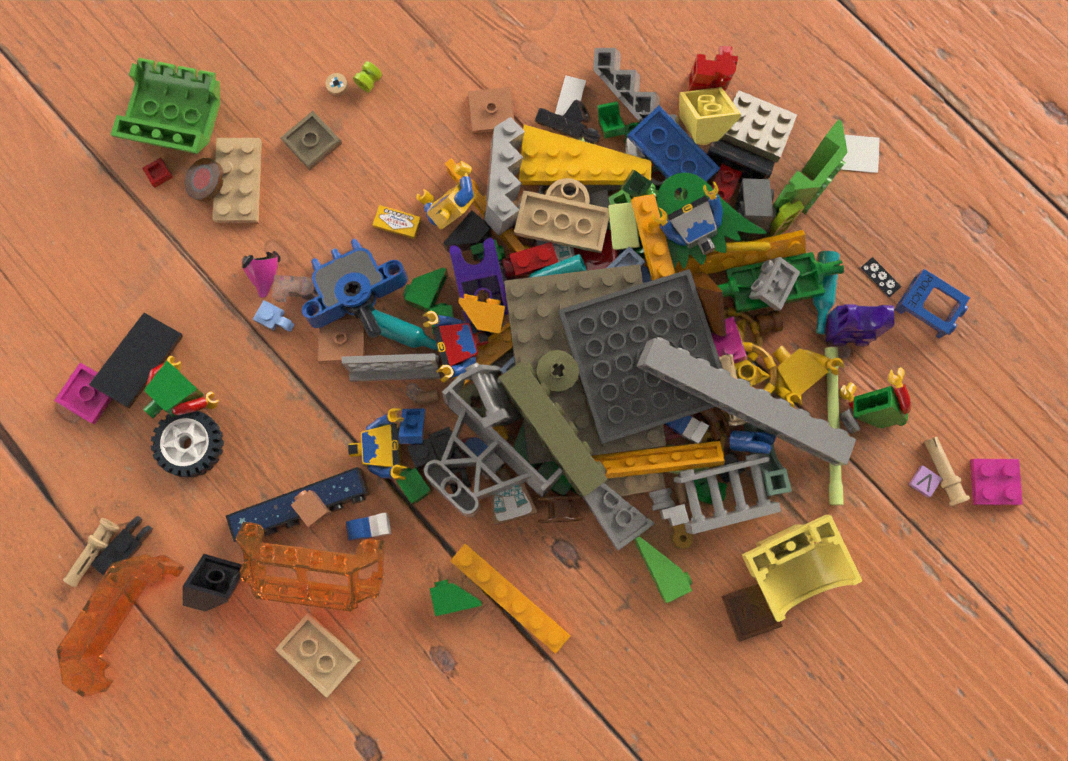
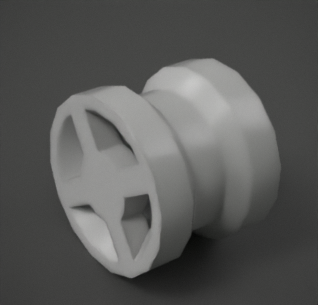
M671 488L649 492V496L653 499L654 503L652 505L653 511L675 506V502L671 499Z

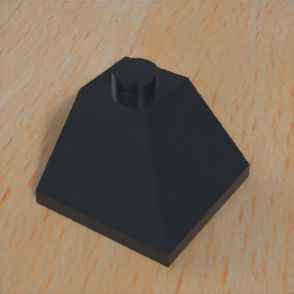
M203 554L183 585V606L206 612L227 603L247 571L248 566Z

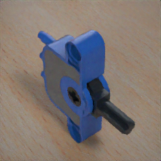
M357 239L351 240L353 250L343 255L337 249H332L333 260L321 265L318 259H312L311 263L314 269L312 281L319 296L307 301L302 307V314L311 327L321 328L348 313L355 315L356 319L360 318L370 338L379 337L381 329L372 313L375 310L373 306L376 303V298H382L406 285L408 276L402 263L398 260H390L377 266L371 252L368 249L362 248Z

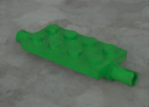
M813 252L782 258L800 271L785 303L823 296L825 294L823 279L827 276L843 274L844 265L840 266L843 263L842 260L822 264L815 260ZM764 262L726 269L727 283L717 285L722 290L723 298L729 296L732 298L736 313L770 307L761 299L752 300L749 298L752 284L758 279Z

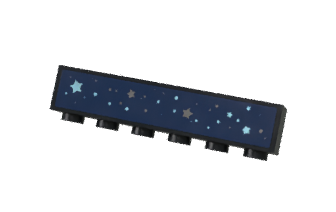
M356 467L226 515L233 541L237 543L242 542V545H247L255 542V537L264 534L265 537L278 533V529L286 526L289 529L300 525V520L302 519L291 504L295 502L294 498L304 490L307 492L309 490L315 491L331 512L343 509V504L351 501L352 504L365 501V496L370 495L362 469Z

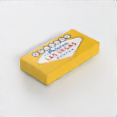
M379 205L372 225L374 228L415 239L421 217Z

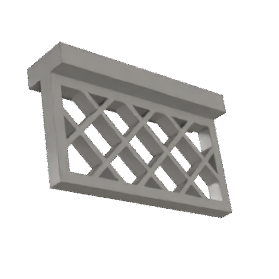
M435 353L342 357V365L349 371V380L351 382L440 379V372L437 373V370L440 368V357Z

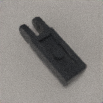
M450 427L428 435L437 459L440 462L452 435ZM456 445L450 459H462ZM466 467L449 469L453 474L460 472L463 484L467 488L471 487L465 471ZM450 484L453 494L456 493L458 490L457 485Z
M139 516L133 518L126 525L125 529L113 539L91 564L107 580H111L152 532L153 528L147 525L136 537L132 534L143 520Z

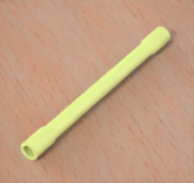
M827 347L824 349L826 357L831 359L839 358L837 347ZM829 368L827 369L829 372L826 373L828 422L830 427L840 429L838 375H833ZM829 463V505H844L841 465L834 466Z

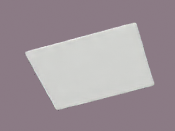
M845 135L848 153L842 159L846 163L841 170L878 173L879 138Z

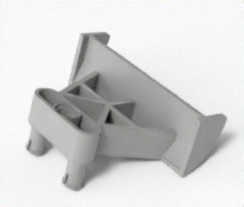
M459 375L442 391L445 404L458 416V420L441 462L431 460L425 465L424 474L429 483L463 516L469 518L474 517L479 511V500L525 482L543 498L559 480L564 471L559 468L546 480L492 427L484 428L480 420L482 417L458 395L465 383V380H462ZM464 423L489 446L479 457L458 438ZM455 445L468 458L450 459ZM495 452L519 476L502 482L484 462ZM476 466L474 494L449 470L450 468ZM482 471L495 485L480 491ZM456 484L458 486L456 493L448 494L445 491L447 485Z

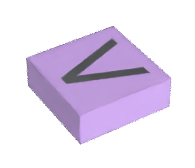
M922 465L918 468L908 485L929 498L942 478Z

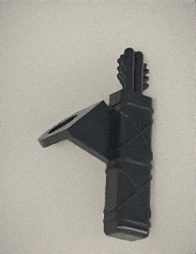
M577 99L572 102L563 116L550 112L547 109L539 108L535 118V122L540 125L547 126L575 139L582 140L584 138V141L587 143H598L601 137L597 130L592 128L586 129L587 126L581 123L582 121L585 123L590 122V116L585 105Z

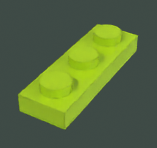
M800 200L793 204L788 202L779 208L780 212L775 215V220L771 221L770 233H766L767 237L780 235L789 229L805 208Z

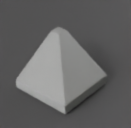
M852 408L839 414V418L849 433L852 434L861 429L858 420L854 418Z

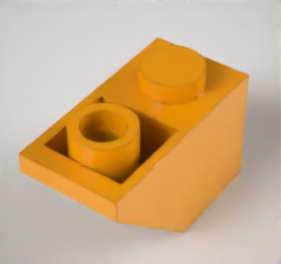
M464 294V298H459L458 303L477 330L494 333L501 332L505 309L504 305H500L501 300L487 298L486 302L477 301L478 296Z

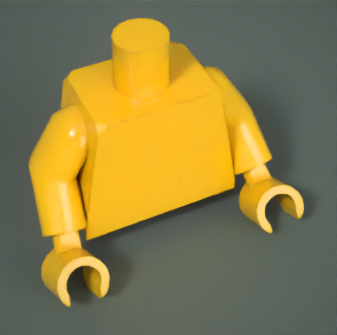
M780 346L772 353L780 363L777 367L778 377L774 392L783 400L788 401L793 408H795L793 402L802 405L801 394L828 373L827 369L830 368L833 375H838L839 371L834 367L840 366L844 368L843 361L840 358L831 359L822 354L801 348L790 355L783 346Z

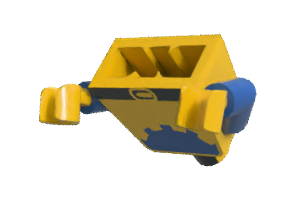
M463 161L460 162V166H454V172L461 176L460 182L434 202V196L425 189H423V196L416 195V199L425 205L424 210L430 223L438 226L439 229L445 228L460 217L477 198L472 189L471 178L468 177L472 168Z
M390 409L387 414L377 418L366 427L365 431L361 432V443H350L348 445L349 457L362 456V464L367 466L371 473L381 478L406 479V477L400 475L402 469H407L406 466H402L401 444H399L398 437L400 426L394 423L404 421V418H397V413L402 411V409Z

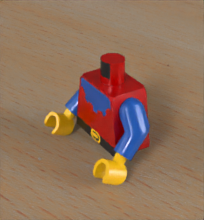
M428 311L422 315L430 319V321L423 323L424 327L435 326L432 327L443 364L437 370V373L443 372L445 374L441 382H446L449 378L458 377L461 373H465L466 367L476 363L478 358L477 347L489 344L486 331L472 334L470 324L465 323L463 320L437 315L433 311Z

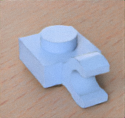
M263 300L253 317L255 322L273 331L277 325L289 332L295 326L291 320L283 317L285 312L265 300Z

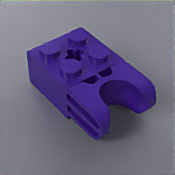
M487 238L484 241V257L476 265L468 264L463 259L460 248L456 245L450 246V256L459 297L464 298V294L476 296L480 290H483L484 293H488V298L501 300L500 305L505 306L504 315H507L506 293L494 240ZM463 310L465 323H471L472 321Z
M845 304L835 307L827 314L826 342H831L834 346H844L847 343H855V346H868L869 343L876 341L878 337L893 328L895 324L894 306H857V304Z

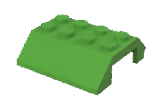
M138 58L137 64L132 63L129 76L135 82L126 115H116L111 136L195 154L199 153L210 142L220 107V81L216 80V73L199 70L197 77V69L178 66L176 73V65L157 62L155 68V61Z
M838 119L825 135L802 171H797L788 182L790 184L784 187L772 205L776 209V214L780 212L779 208L788 202L793 204L799 200L805 207L802 213L806 214L846 162L842 159L848 151L841 120Z

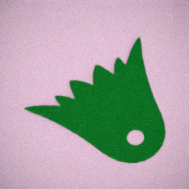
M684 172L670 176L661 185L657 195V207L660 218L662 217V212L659 208L669 215L705 196L704 185H706L709 192L714 189L705 180L692 173ZM678 188H685L688 192L687 198L683 201L675 198L674 194ZM719 196L723 209L722 224L717 229L718 234L710 238L716 251L726 253L727 248L724 236L740 241L741 238L737 231L754 234L767 233L739 214ZM666 237L674 269L678 261L682 268L685 269L689 254L699 264H704L706 255H703L698 245L689 249L687 245L680 246Z

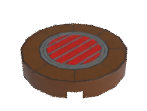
M201 158L191 165L185 179V188L188 195L202 202L213 199L220 192L224 182L222 180L224 171L221 165L210 158Z

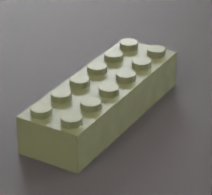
M521 361L501 375L497 382L556 465L564 471V476L577 494L585 497L608 480L605 476L607 470L600 461L596 462L591 457L592 449L585 441L581 442L576 436L579 432L572 422L567 423L563 418L564 410L557 402L553 404L548 397L551 393L543 382L539 384L535 379L537 373L530 363L525 365Z

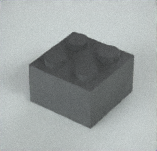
M743 179L735 202V210L767 233H770L771 220L774 221L776 209L772 207L774 189H770V179ZM737 231L741 238L740 241H753L763 239L766 236V233L754 234Z

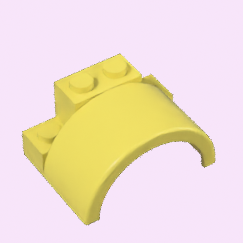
M824 515L805 525L795 524L755 543L757 548L742 554L751 576L756 578L775 620L778 622L786 619L784 615L792 607L816 594L833 588L856 585L862 582L861 576L831 515Z

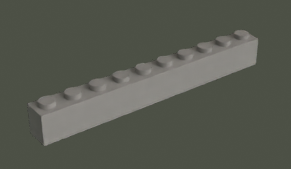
M657 337L646 342L636 367L834 466L847 465L856 439L848 436L849 433L839 428L834 429L829 426V422L811 417L808 411L795 409L790 406L788 401L775 399L770 396V392L763 389H755L750 386V382L744 379L731 377V373L727 370L716 369L710 366L711 363L701 358L696 359L690 356L689 351L682 348L676 349L670 346L669 341Z

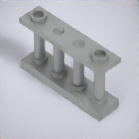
M474 363L466 367V372L461 374L460 377L462 380L474 381L487 409L485 412L487 416L480 419L484 428L505 426L521 419V414L515 406H512L510 399L497 382L502 367Z
M759 453L745 456L746 460L695 473L694 469L680 472L681 476L674 477V482H685L693 516L691 517V522L684 523L686 532L696 534L781 512L779 502L770 501V498H767L759 465L760 463L768 462L769 457L760 456ZM748 466L751 468L758 497L757 505L750 507L745 503L738 469ZM729 472L736 501L734 511L727 512L723 507L716 474ZM707 477L715 510L713 516L706 518L701 513L694 483L695 479Z

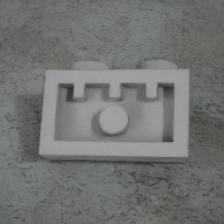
M781 257L767 260L761 267L758 279L752 284L749 298L752 300L761 299L774 310H781L800 271Z

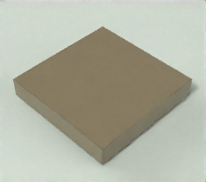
M314 111L309 113L280 138L309 170L342 144L341 140Z

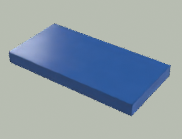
M660 105L627 135V138L648 160L652 161V164L667 179L677 173L685 172L695 174L707 182L720 169Z

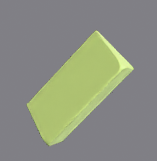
M632 204L609 205L613 249L625 250L629 246L631 248L640 247L638 226Z

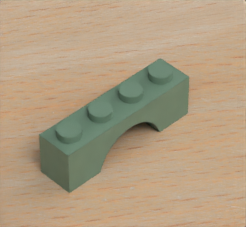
M748 422L743 424L745 431L768 433ZM774 444L770 445L772 448L769 454L759 453L760 456L769 457L768 462L759 464L767 497L792 492L787 469L779 462Z

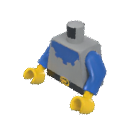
M713 182L715 186L713 191H707L706 185H704L705 196L669 215L661 208H659L662 212L660 219H657L652 213V219L660 224V228L669 240L680 246L687 245L689 249L698 245L703 255L715 250V246L710 238L718 234L717 229L722 224L723 214L720 198L716 195L718 193V186L715 182Z

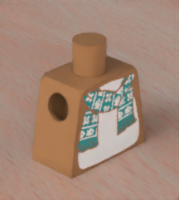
M509 468L496 472V476L502 482L512 479ZM524 483L491 495L495 526L537 514Z

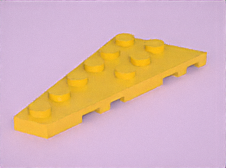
M528 125L523 127L525 131L521 151L523 160L519 175L521 185H552L554 182L565 178L577 180L583 185H622L632 169L651 181L652 161Z

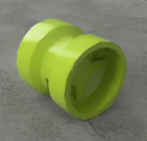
M366 61L362 66V71L356 73L353 77V81L362 90L370 92L374 88L375 81H379L383 74L374 64Z

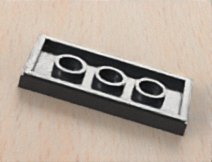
M143 313L89 385L130 409L145 389L150 370L165 362L182 339V333Z

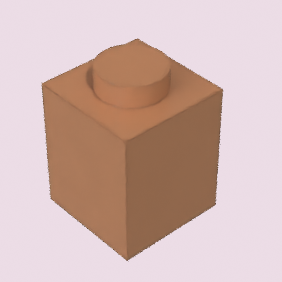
M312 490L300 492L294 498L295 502L291 504L307 527L310 528L315 527L331 514L315 491Z

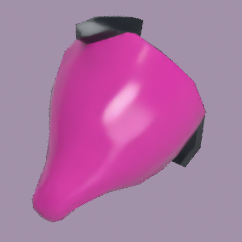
M276 251L272 253L266 252L267 257L254 258L253 255L242 258V268L256 287L260 298L267 297L276 278L278 262L281 261V256Z

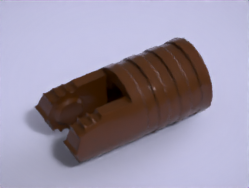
M713 407L700 412L705 423L709 425L708 429L714 441H721V435L715 425L717 422H719L726 436L731 435L732 429L722 409Z

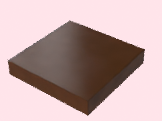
M759 584L721 596L738 642L783 627L781 621L775 620Z

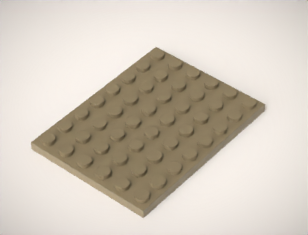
M640 264L504 281L515 366L523 361L525 365L530 363L536 371L540 358L547 352L554 350L565 351L572 356L558 310L643 284ZM552 366L554 368L552 374L561 377L560 372L562 368L560 366L557 368ZM579 376L575 384L568 390L550 392L551 394L548 396L553 404L557 402L565 412L562 416L566 422H572L577 428L579 434L576 436L581 442L585 441L593 451L591 456L666 446L663 424L601 444ZM522 417L528 463L554 461Z

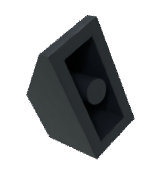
M471 210L443 242L444 248L447 252H450V246L456 245L461 251L471 250L470 246L484 243L487 238L493 237L492 228L485 220Z

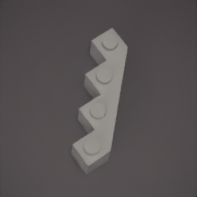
M595 48L593 70L639 122L643 121L660 104V97L656 92H639L640 74L636 70H620L621 53L616 48ZM669 114V116L679 125L680 119L677 117V115Z
M511 117L494 127L490 145L484 220L498 235L515 225L520 211L512 201L517 198L521 182L514 175L519 173L523 160L517 149L521 147L525 131Z

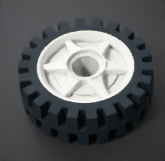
M194 411L173 417L167 414L165 420L161 419L158 422L160 426L158 428L155 427L153 431L155 436H151V441L153 442L151 451L154 452L153 458L158 461L157 464L166 472L179 477H197V475H203L207 470H211L214 467L213 464L218 463L220 460L218 456L222 455L223 452L221 449L224 446V441L222 440L223 433L220 431V427L215 420L205 413ZM191 438V446L185 449V440Z

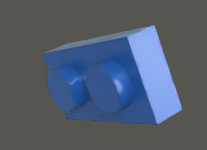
M425 408L402 409L401 418H404V421L400 422L399 444L423 443L426 417Z

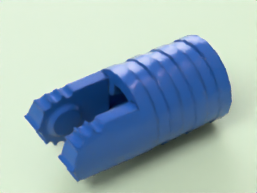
M733 430L730 435V448L733 451L769 454L772 448L770 445L774 444L776 436L769 433Z

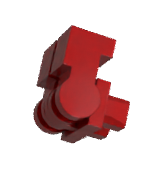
M720 46L714 60H706V55L697 54L689 73V91L722 87L724 91L727 90L738 63V56H733L732 46Z

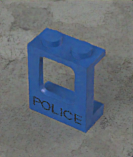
M923 269L916 274L894 310L900 314L907 311L938 331L936 337L941 338L946 334L950 335L957 327L955 322L958 317H962L967 311L968 306L966 304L970 297L926 269ZM933 288L940 290L957 301L945 321L923 307Z

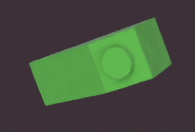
M641 537L633 539L664 603H669L692 591L690 585L693 583L687 572L683 573L680 567Z

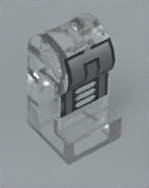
M274 275L272 297L277 302H286V296L311 300L318 294L312 279L308 277Z

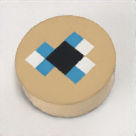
M334 73L326 79V88L331 95L341 96L346 93L348 83L342 74Z

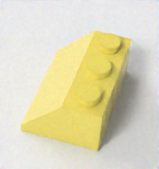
M722 87L679 93V117L696 144L707 145L710 142L718 141L741 118V113Z

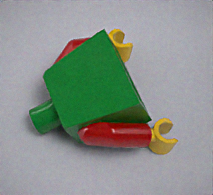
M169 356L166 362L150 370L144 391L153 400L143 408L150 417L155 418L162 410L173 417L204 408L215 409L218 406L219 400L211 401L215 395L213 392L207 393L205 398L202 397L204 394L180 372L181 361L174 364L175 358L173 356Z
M901 367L898 369V376L893 374L892 369L888 375L889 383L896 387L889 386L854 397L853 394L856 391V386L849 382L847 386L843 385L839 392L841 398L849 400L848 404L854 412L855 419L877 428H886L893 425L903 426L907 423L908 413L911 411V399L906 385L902 384L905 372Z

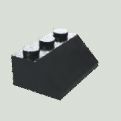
M722 139L712 142L707 152V155L719 167H721V164H724L742 172L738 181L740 184L743 179H769L775 164L774 161Z

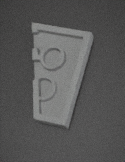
M602 483L585 497L582 496L617 550H620L655 524L605 483Z

